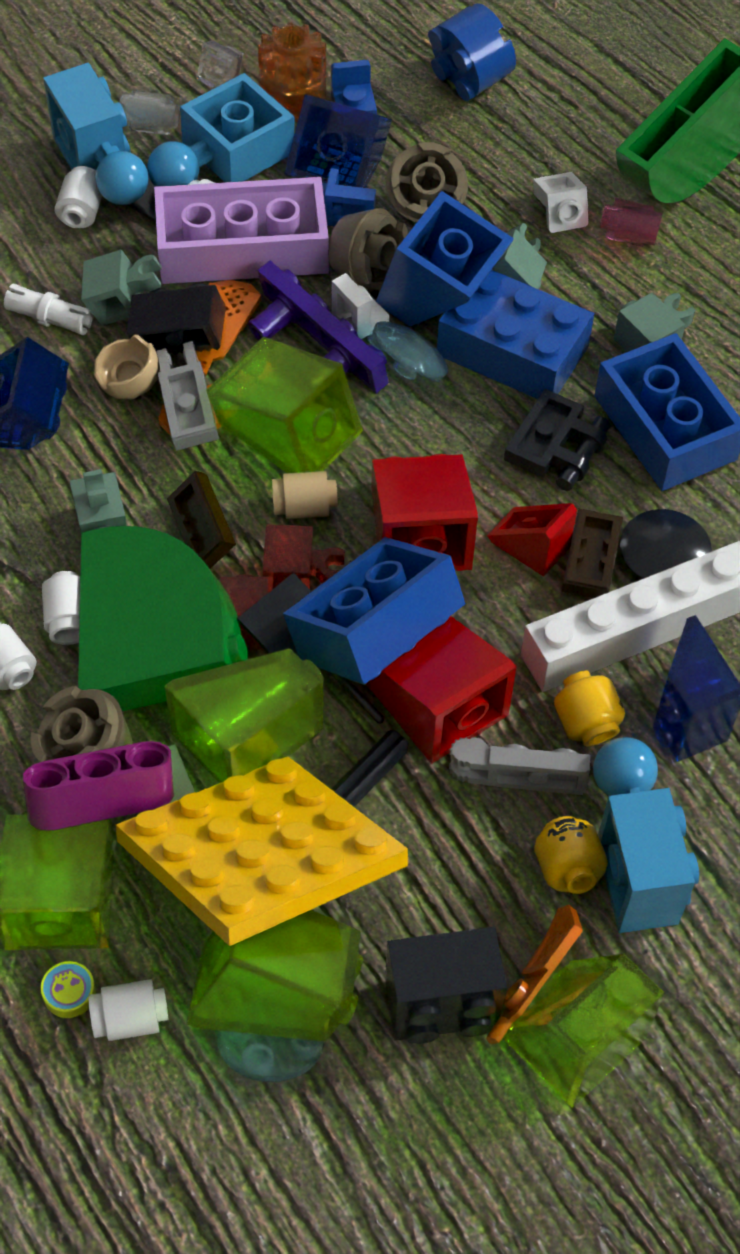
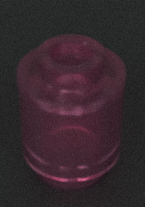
M616 197L614 205L605 204L599 228L607 230L605 236L607 239L643 247L644 243L654 246L663 213L653 211L654 206Z

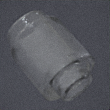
M133 90L131 93L124 92L119 103L125 112L129 130L167 136L172 128H177L180 118V107L178 104H174L172 95Z

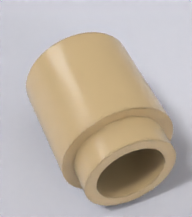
M326 471L283 474V478L272 479L274 515H286V519L328 517L329 507H338L336 480H327Z

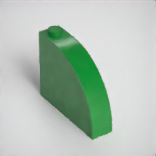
M724 38L616 149L617 165L624 178L658 201L674 203L684 200L701 190L740 153V47Z
M139 526L104 527L81 533L79 689H97L109 693L117 700L123 712L243 684L242 664L247 662L248 652L245 641L241 636L236 609L223 585L193 549L169 534Z

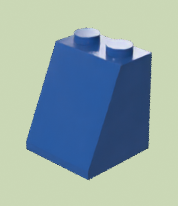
M441 191L396 248L376 302L384 310L410 327L463 305L471 299L512 244L514 238Z

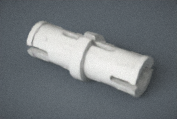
M14 283L9 286L11 291L7 290L5 294L4 307L6 310L35 318L40 325L49 327L53 324L80 335H85L88 332L87 328L91 327L93 314L88 308L60 300L57 294L51 292L42 294Z

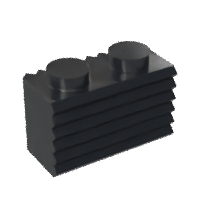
M197 283L184 289L167 291L158 288L149 293L132 295V308H130L129 321H127L128 328H126L129 339L133 335H139L148 344L152 343L156 353L158 350L166 348L169 354L173 353L175 355L179 352L183 353V344L193 341L195 350L202 352L203 349L210 351L212 348L216 350L220 348L226 307L216 285Z

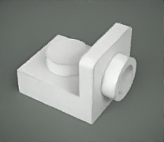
M572 172L533 179L534 195L546 207L547 228L551 233L586 227L588 225L587 187Z
M346 273L332 280V315L338 320L341 318L346 319L354 327L360 339L389 324V314L370 296L363 286H358Z

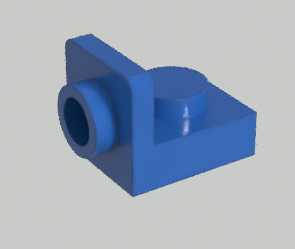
M369 60L340 62L331 65V97L338 126L377 122V108L370 83L371 66Z
M330 168L328 182L322 183L327 226H335L346 215L376 209V189L339 185V169Z

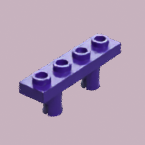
M271 260L257 270L263 293L273 303L248 322L249 329L258 341L265 344L278 331L292 322L298 324L329 353L304 372L305 380L316 393L321 395L347 372L353 373L376 394L389 383L385 366L387 359L383 352L375 344L370 343L367 345L358 337L354 327L346 319L341 318L338 320L332 315L320 296L315 293L312 295L308 294L290 270L285 269L282 271Z

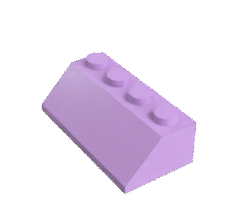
M321 177L154 187L159 263L162 265V270H160L162 284L259 278L257 270L269 260L282 271L288 269L295 276L329 273V237Z

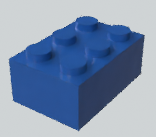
M492 270L467 303L446 311L439 320L436 355L536 399L540 397L544 389L559 394L589 347L595 313Z
M677 333L600 363L594 397L661 491L738 460L740 454V417Z
M384 537L285 611L283 616L302 662L364 685L378 677L384 668L403 653L413 649L416 643L428 633L447 622L449 617L466 603L450 555Z

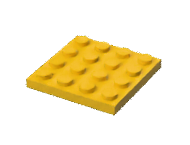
M289 756L272 760L267 765L242 775L229 777L222 783L199 792L186 794L179 800L153 810L143 811L136 817L116 824L117 842L229 946L408 866L407 847Z

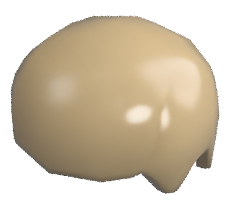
M133 335L130 339L116 340L104 346L95 359L94 377L104 392L116 399L133 400L150 391L158 380V372L160 371L158 356L152 343L148 344L139 335Z

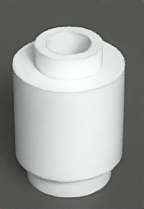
M78 166L67 173L56 201V216L64 224L72 228H86L92 225L100 205L102 195L96 185V171L90 167Z
M60 571L53 574L51 578L42 584L44 629L49 633V638L54 643L62 645L79 643L80 576L72 571Z
M0 622V690H16L31 680L37 661L9 625Z
M152 979L101 987V993L88 995L94 1038L107 1036L108 1041L160 1033L159 1022L169 1020L164 988L154 989Z

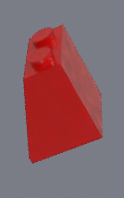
M434 454L431 456L406 458L392 456L385 459H372L371 488L377 543L384 537L450 555L455 571L472 570L478 512L463 454Z
M450 616L447 622L428 633L416 643L413 649L403 653L384 668L378 677L368 681L366 685L427 760L433 764L450 753L452 743H455V740H459L460 737L462 739L476 737L509 716L517 666L507 656Z

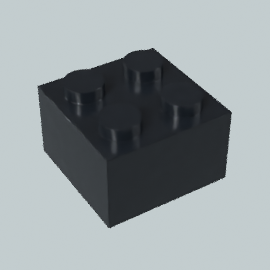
M495 926L387 941L385 985L394 1041L407 1039L411 1044H424L438 1039L440 1034L460 1032L462 1036L475 1037L484 1035L492 1030V1027L501 1017L507 991Z

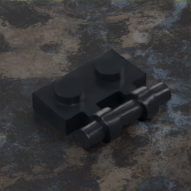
M544 389L506 447L504 461L544 478L551 466L558 468L561 473L556 480L557 486L562 490L570 491L576 481H581L590 468L588 462L592 455L599 453L606 443V433L611 426L610 422L606 418L598 416L592 424L581 420L584 405ZM569 438L577 441L579 444L574 452L563 448Z

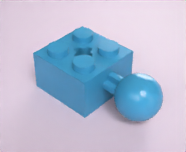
M89 62L43 77L53 139L70 168L86 166L96 171L95 180L97 188L101 195L111 203L128 205L139 200L148 186V171L143 161L130 151L129 143L123 134L122 128L127 126L125 112L119 102L114 103L112 101L105 78L103 76L97 77Z
M243 73L180 106L182 143L169 141L157 146L149 156L147 171L149 179L155 187L188 185L191 181L198 179L199 167L204 164L225 183L243 182L294 154L295 117L249 76Z
M620 737L613 739L603 745L598 751L593 764V774L598 787L608 796L598 836L608 860L604 875L618 933L679 925L686 905H689L691 902V892L694 884L699 882V867L696 856L693 852L687 853L683 839L686 835L684 811L681 806H674L670 788L651 790L658 775V764L652 750L645 743L635 738Z

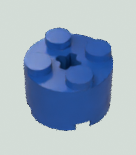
M480 3L466 7L428 32V38L435 56L431 61L434 73L442 81L448 78L453 82L457 93L464 101H469L496 84L516 67V55L511 40L509 39L504 42L498 32L504 26L489 8Z

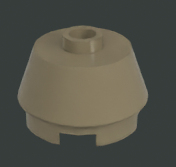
M423 142L405 149L392 161L387 172L386 189L394 208L405 218L417 222L441 191L463 204L468 192V178L464 166L451 153L449 148L438 143Z
M382 208L342 217L335 225L329 241L328 256L332 269L339 276L346 273L358 286H363L369 293L376 290L380 291L396 248L408 234L405 223L396 221L387 210Z
M71 686L59 691L44 704L42 708L47 711V714L40 723L38 734L31 731L30 737L32 751L40 762L132 744L130 730L117 700L105 691L97 689L81 690L77 686Z

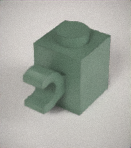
M523 223L506 233L513 237L514 240L492 270L539 289L547 261L538 253L541 240L538 237L530 241L525 239L527 225Z
M122 250L86 260L83 263L81 300L102 326L129 318L128 315H130V308H132V295L141 294L143 291H153L161 287V281L154 272L162 270V265L154 255L143 256L133 265Z
M650 293L637 301L632 300L621 308L617 316L614 340L626 352L675 333L682 340L684 329L693 322L695 309L690 307L685 311H677L676 309L679 307L681 299L679 293L667 296L664 303L653 293Z
M99 469L84 472V478L70 481L80 533L104 527L127 526L115 472L102 474V470Z

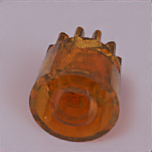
M288 22L286 26L281 28L272 26V36L262 34L261 45H258L259 86L295 117L294 122L309 120L317 116L326 104V43L321 42L320 32H314L309 35V25L307 24L300 27L292 22Z

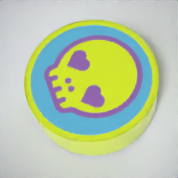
M65 961L54 965L46 972L41 982V994L47 1009L51 1013L62 1018H73L85 1013L89 1009L88 995L96 994V987L91 972L84 965L73 961Z

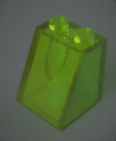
M266 337L261 338L206 390L219 424L286 473L324 471L363 432L341 363Z
M289 648L173 679L165 685L172 735L219 783L232 776L246 775L259 767L267 765L272 760L290 756L323 730L324 678L313 662L308 659L302 661Z
M27 811L21 815L6 816L0 846V938L5 950L109 948L115 838L111 818L46 831L31 826L28 822Z
M314 910L302 913L231 946L225 943L213 931L203 945L186 1024L200 1029L326 1042L340 1024L347 1025L357 1007L358 995L353 993L354 981L363 963V956L358 954L361 931Z
M625 954L573 960L540 989L524 1013L509 1027L503 1039L573 1109L646 1039L665 992Z

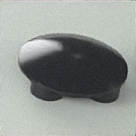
M667 509L650 510L637 515L625 526L620 539L622 558L628 568L635 574L636 581L712 552L710 538L696 520L681 512Z

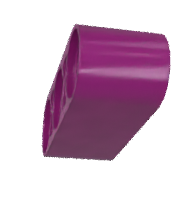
M146 741L42 761L31 765L23 773L28 822L31 826L40 830H57L153 810L170 803L174 797L171 750L160 742Z

